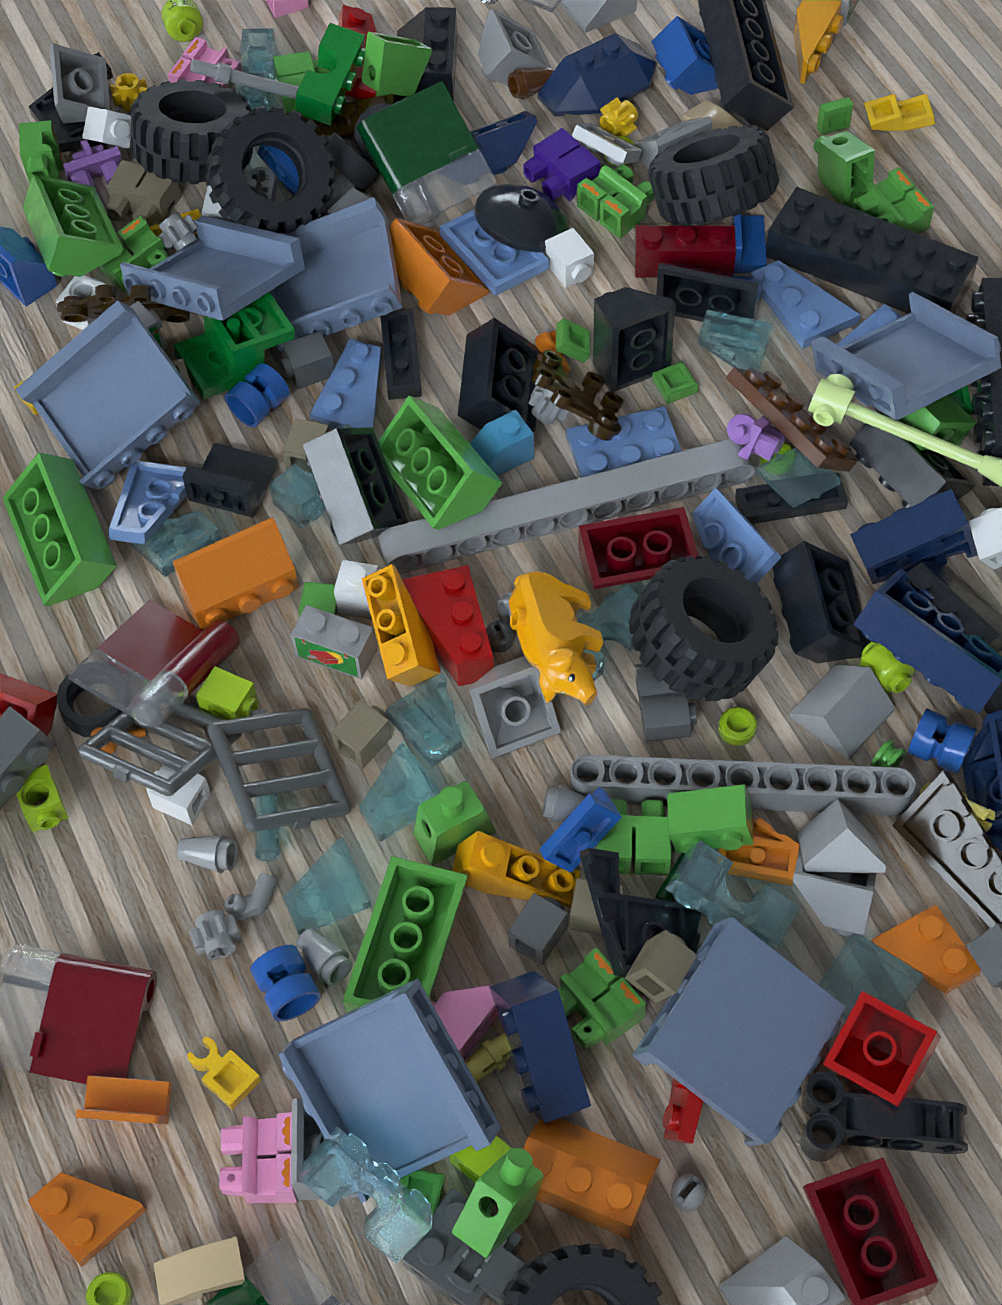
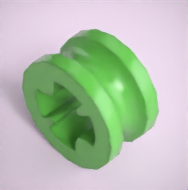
M889 739L876 753L870 766L898 767L907 751L904 748H895V742Z

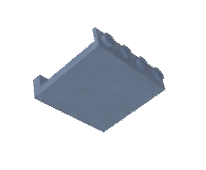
M375 197L311 221L305 226H298L294 231L280 233L299 238L305 267L303 271L269 291L294 327L295 339L321 331L324 338L330 334L403 308L388 217ZM282 344L276 345L281 353L284 352Z
M202 216L194 221L198 226L196 229L197 241L148 269L125 262L120 264L127 295H130L131 286L146 285L151 288V301L222 321L305 269L299 238L207 216Z
M912 292L909 294L911 313L842 347L823 336L811 341L817 372L825 377L831 374L846 376L853 384L854 395L897 421L1000 369L1001 345L998 337Z
M118 300L15 389L22 400L34 405L69 457L73 459L76 467L83 475L79 482L95 490L109 486L115 480L117 473L124 467L136 463L141 458V453L150 445L162 441L170 428L177 422L188 419L193 414V409L201 403L134 309Z
M730 917L714 924L697 951V957L677 993L668 997L632 1056L644 1066L654 1063L744 1132L747 1137L743 1143L747 1146H754L771 1142L780 1132L782 1127L780 1120L787 1108L792 1107L802 1093L801 1083L806 1075L814 1071L822 1058L820 1051L825 1042L838 1032L841 1026L839 1018L846 1006L736 919Z
M418 978L293 1039L278 1054L282 1061V1069L285 1075L294 1082L302 1096L306 1112L315 1119L323 1134L326 1148L337 1158L344 1171L347 1185L356 1192L361 1203L367 1201L375 1189L471 1145L475 1151L489 1146L501 1129L498 1120Z

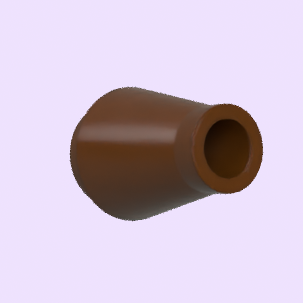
M551 67L517 68L508 75L509 91L514 98L524 100L539 92L554 71Z

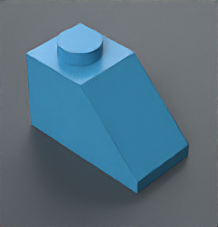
M517 410L485 424L470 443L497 476L534 459V434Z

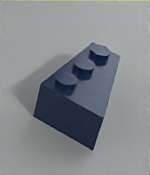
M952 489L943 493H934L919 504L910 508L898 509L890 517L876 523H867L861 526L858 531L850 534L872 584L887 581L900 568L907 573L921 562H942L945 565L947 564V557L965 553L967 558L978 556L969 523Z
M535 971L490 986L489 988L502 1028L511 1048L510 1057L517 1074H520L524 1088L521 1089V1096L529 1113L534 1112L544 1123H548L590 1107V1100L559 990Z

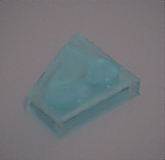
M707 310L699 333L698 344L732 367L746 370L753 368L760 372L772 330V323Z
M200 511L182 515L178 519H167L145 544H130L159 573L167 577L175 571L172 561L221 540L222 536L219 529Z
M440 673L386 708L389 721L432 767L462 748V735L459 724L455 720L454 705L452 700H450L447 690V679L443 673Z
M403 742L397 747L360 804V814L381 842L415 821L418 806L422 802L440 794L441 791Z
M343 838L337 840L283 897L298 936L308 929H319L372 907L371 900Z

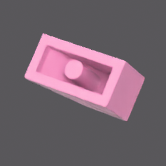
M492 985L444 992L437 1002L431 1001L463 1060L466 1059L499 1015L489 988Z

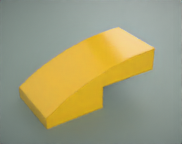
M927 93L897 102L895 94L864 102L872 130L903 131L935 125L934 114Z

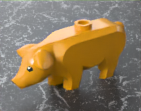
M534 571L517 576L514 582L515 588L509 598L511 611L510 627L517 631L527 661L540 672L539 685L546 703L551 702L555 695L560 693L580 700L585 706L590 705L598 694L592 677L597 664L594 655L584 653L583 650L599 653L603 645V638L600 631L579 623L576 619L579 609L590 610L591 601L589 595L545 572Z

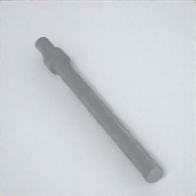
M192 59L190 72L212 77L215 82L226 85L228 82L293 99H296V92L299 88L291 84L233 70L231 65L220 62L214 65Z

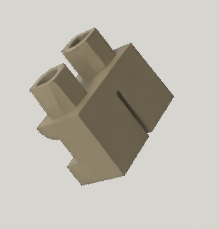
M121 160L107 185L109 200L106 210L110 219L119 222L128 213L133 215L134 220L141 215L149 227L153 226L156 221L162 223L167 218L169 206L171 204L176 205L182 197L179 183L172 182L168 178H158L154 172H147L140 164Z

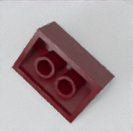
M634 224L635 278H657L659 263L664 261L683 263L729 274L734 273L736 242L735 226L733 224H691L690 226H682L681 224Z
M684 507L578 526V551L585 578L593 589L650 580L664 564L671 560H677L679 557L693 556L695 559L699 556Z
M884 1157L803 1186L852 1305H902L931 1294L938 1283V1279Z

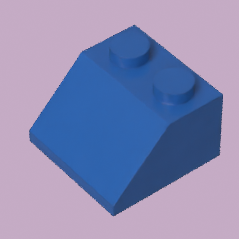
M676 16L651 41L657 53L655 58L666 72L665 80L673 89H681L690 95L718 89L713 63L709 56L710 50L704 32Z
M0 227V282L27 307L57 287L55 276L52 272L48 271L43 257L36 251L34 244L28 237L22 238L12 228Z

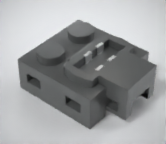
M451 1188L402 1257L403 1266L456 1305H482L486 1298L496 1305H503L506 1297L503 1294L505 1287L509 1281L517 1278L519 1275L518 1270L526 1264L516 1257V1254L523 1246L522 1236L514 1231L487 1259L452 1234V1230L468 1198L454 1188Z

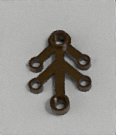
M98 285L95 287V295L87 298L81 296L64 297V301L57 303V311L60 312V318L63 321L74 323L87 321L88 317L97 319L117 301L116 287L112 285ZM146 285L131 286L130 295L117 300L127 306H131L137 301L141 304L151 301V288ZM142 304L148 311L153 310L155 313H163V320L167 322L183 323L190 320L189 311L164 304Z
M549 350L539 354L532 366V370L535 372L532 381L538 387L553 392L550 401L555 406L568 410L589 421L590 423L587 426L589 432L601 440L611 441L614 436L619 435L622 427L615 413L619 412L624 402L619 395L608 391L600 402V405L603 407L602 410H599L594 404L596 394L601 391L605 380L596 373L587 372L581 383L584 387L582 391L562 370V358L558 354Z

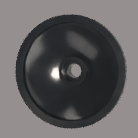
M502 184L491 187L479 195L475 204L474 215L479 226L496 241L517 250L546 252V240L569 230V222L562 208L546 194L528 186Z

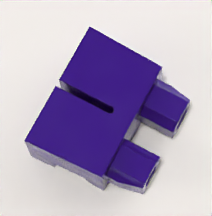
M560 128L534 145V157L523 164L524 177L531 183L542 177L545 179L542 182L544 194L553 200L564 196L569 202L577 194L578 183L585 178L592 181L599 176L600 161L586 148L580 147V143L563 128Z

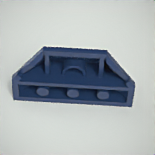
M614 33L564 57L538 92V99L554 116H563L564 113L572 115L598 114L603 106L617 97L622 102L649 89L657 62L640 44Z
M523 111L470 131L479 151L436 173L465 186L477 182L479 176L487 173L497 175L507 171V166L517 163L537 124L536 115Z
M1002 710L985 716L982 723L983 728L974 739L962 767L967 799L995 811V820L986 819V821L993 823L986 833L995 848L1002 851Z

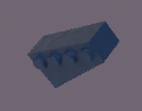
M900 568L874 592L853 625L862 630L863 635L867 639L880 643L890 650L899 662L911 665L922 673L930 684L941 687L953 695L961 706L972 709L979 714L1002 684V656L978 635H966L963 632L962 621L952 612L948 614L941 613L932 605L935 597L924 588L920 589L919 592L907 583L911 576Z

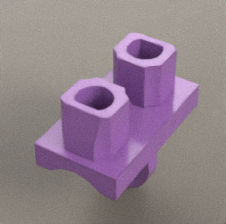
M87 140L80 141L82 151L72 154L74 161L63 164L67 181L95 187L92 178L103 175L108 185L122 160L118 146L104 150L102 144L90 148Z
M745 413L738 414L729 421L727 426V433L730 439L736 444L745 445L740 449L738 456L746 460L752 455L757 454L770 461L774 454L780 452L786 439L776 427L772 426V423L764 415L756 421L751 415Z

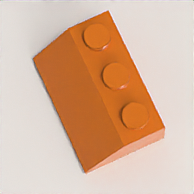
M398 218L394 219L389 228L397 276L401 280L399 283L419 300L417 304L423 311L431 315L438 313L449 316L488 295L490 290L444 241L437 229Z
M273 517L172 561L183 599L197 626L202 630L214 620L226 622L243 613H251L258 609L259 606L276 598H284L291 594L292 591L299 589L295 567Z
M561 1118L548 1123H544L539 1119L523 1147L532 1156V1165L542 1171L544 1175L535 1200L630 1240L661 1159Z

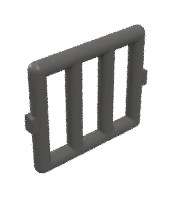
M151 690L78 748V754L81 758L112 771L113 777L125 783L132 780L162 795L172 796L218 756L212 741L150 715L147 712L154 706H157L207 729L210 723L224 719L206 712L205 709L199 707L198 703L194 702L190 705L183 701L172 699L160 691ZM136 724L199 753L191 760H188L124 730L130 725ZM242 733L226 735L229 745H232L239 739ZM109 742H113L177 772L168 779H165L101 749Z
M301 708L268 714L266 709L251 711L249 717L216 721L209 724V736L245 828L248 831L256 832L292 825L294 830L309 827L311 821L344 816L351 812V803L310 709ZM301 724L307 740L232 752L226 735ZM313 754L320 771L245 783L238 766ZM326 785L333 802L257 815L251 798Z

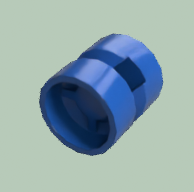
M264 363L257 364L245 376V382H238L225 394V402L231 412L242 423L252 428L257 427L269 416L270 409H276L290 394L289 388L281 375Z
M926 708L907 753L926 762L934 758L937 760L938 767L958 775L977 729L959 721L949 724L946 716ZM934 737L937 739H944L943 743H938L937 740L934 739Z
M292 944L282 945L267 951L258 957L250 967V972L259 990L266 993L264 999L274 1020L279 1022L288 1021L306 1013L321 998V994L311 974L305 973L307 969L306 964L297 947Z

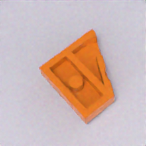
M760 817L757 820L752 818L754 844L743 845L735 850L719 848L716 872L793 886V875L800 845L785 834H779L774 831L772 826Z
M937 905L873 938L870 943L874 951L879 954L883 951L900 961L902 968L914 975L924 977L930 985L945 994L976 978L981 973V969Z
M62 1172L27 1200L81 1267L146 1211L137 1200Z

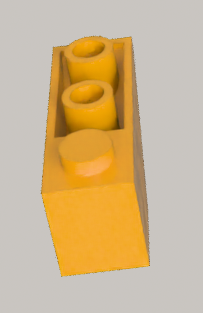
M802 0L796 10L793 34L799 79L802 84H805L811 73H816L821 61V54H827L832 43V35L834 33L838 34L844 20V16L840 15L842 1Z
M391 564L361 578L387 679L411 687L440 674L432 639L395 565Z
M476 831L458 844L452 871L468 875L467 887L480 892L527 901L535 893L543 899L545 897L553 898L563 907L567 908L572 907L576 880L580 876L579 870L574 869L571 873L545 860L541 855L480 831Z

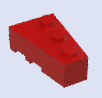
M468 565L402 579L432 639L437 657L457 685L473 684L494 667L493 654Z

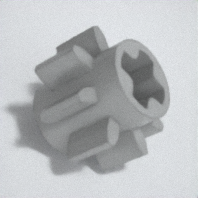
M177 212L159 225L163 233L158 235V237L161 238L167 251L174 247L178 252L198 240L194 235L198 226L190 215L182 218L180 213Z
M536 385L528 402L534 406L531 410L532 414L538 420L547 424H553L556 418L564 421L570 411L555 406L550 401L553 392Z
M212 910L200 915L195 921L197 929L189 931L197 954L200 955L206 952L208 959L211 960L221 959L232 954L236 949L234 941L242 938L234 915L225 918L224 912L221 910Z

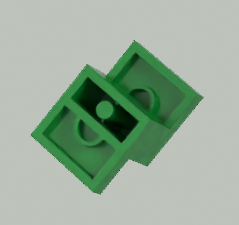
M268 292L223 321L203 315L204 334L174 344V354L178 360L184 359L189 378L201 397L206 399L230 390L240 381L245 382V376L257 364L264 363V350L295 339V329L271 293Z

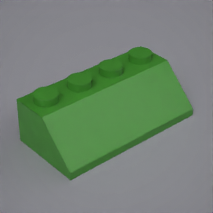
M32 174L23 210L48 271L61 277L69 275L81 277L121 255L123 247L94 186Z
M410 395L378 441L390 475L432 528L436 530L482 512L503 483L438 407Z
M38 452L2 499L43 605L52 606L97 589L117 565L85 487L79 482L81 478L73 459Z
M391 856L343 998L345 1013L417 978L430 999L468 875Z

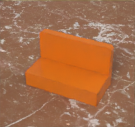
M88 1076L84 1109H76L75 1118L168 1124L172 1082Z

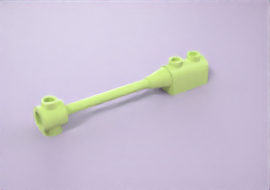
M831 374L827 379H821L808 411L814 413L813 418L818 424L822 426H830L833 422L842 424L845 415L978 469L979 473L1002 487V458L979 455L852 402L855 394L853 384L844 375Z

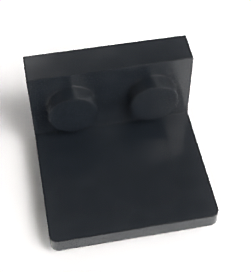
M215 443L201 469L187 465L182 475L188 500L254 518L278 463L277 459Z

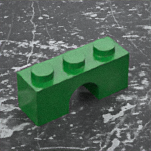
M329 23L319 44L317 66L331 72L321 74L307 69L296 92L295 111L301 113L302 116L330 126L335 115L342 114L346 103L345 94L347 90L352 91L356 83L357 73L355 72L358 67L363 68L365 55L364 34Z

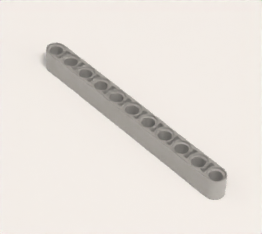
M731 439L493 500L488 503L482 512L440 530L432 528L426 519L394 526L383 531L379 535L378 541L386 566L395 565L398 573L401 574L576 528L579 525L595 523L712 492L715 488L719 490L735 486L751 479L755 474V467L751 458L746 460L738 456L740 449L745 445L736 444Z

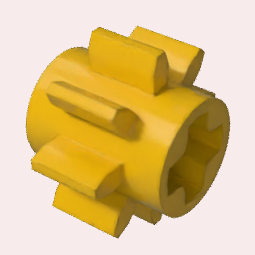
M133 73L119 75L116 78L115 84H110L113 104L115 107L121 105L125 112H131L135 99L142 91L146 92L148 89L145 78L139 80Z
M617 97L600 109L604 115L600 117L599 123L605 131L615 136H628L637 129L634 122L638 120V113L631 102L627 100L620 102Z

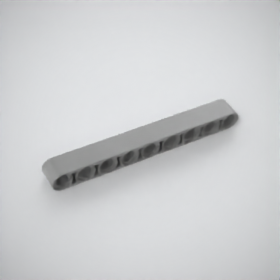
M583 755L575 759L570 769V788L572 791L588 796L589 793L593 794L600 787L608 793L611 799H622L626 801L627 805H642V802L646 800L662 801L663 806H668V793L734 786L735 782H743L749 786L746 790L751 801L752 810L821 813L838 798L853 814L895 816L901 815L909 808L916 786L913 775L909 771L898 767ZM583 776H592L596 780L592 782H584L579 778ZM627 777L634 780V782L624 784L619 782L618 779ZM659 779H667L671 781L672 784L660 785L656 781ZM702 780L708 782L710 786L701 787L694 782ZM782 784L786 786L787 789L777 790L774 787H772V785ZM818 785L823 787L826 791L818 792L813 790L810 786ZM859 787L864 793H854L849 788ZM888 789H898L903 795H895Z

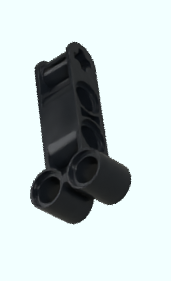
M818 1072L807 1082L801 1103L803 1110L810 1119L805 1126L800 1142L803 1152L811 1160L823 1162L833 1158L840 1145L938 1154H961L968 1151V1144L964 1142L963 1116L967 1114V1106L964 1104L905 1098L900 1106L897 1107L878 1095L844 1092L840 1079L829 1072ZM813 1091H826L832 1097V1102H819L815 1099ZM815 1130L825 1131L830 1135L832 1143L826 1145L818 1143L813 1138L812 1132Z

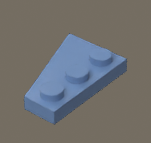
M779 260L750 273L751 278L764 280L761 297L802 349L812 345L811 341L821 336L825 338L830 337L859 323V313Z
M349 339L310 413L311 420L326 424L331 429L373 427L374 429L382 358L381 347Z
M137 461L131 465L109 527V540L145 544L187 497L182 478L186 467Z
M717 488L692 513L702 544L708 550L711 560L714 562L721 560L729 563V568L733 570L739 569L745 573V578L749 582L757 584L781 558L779 553L728 497Z

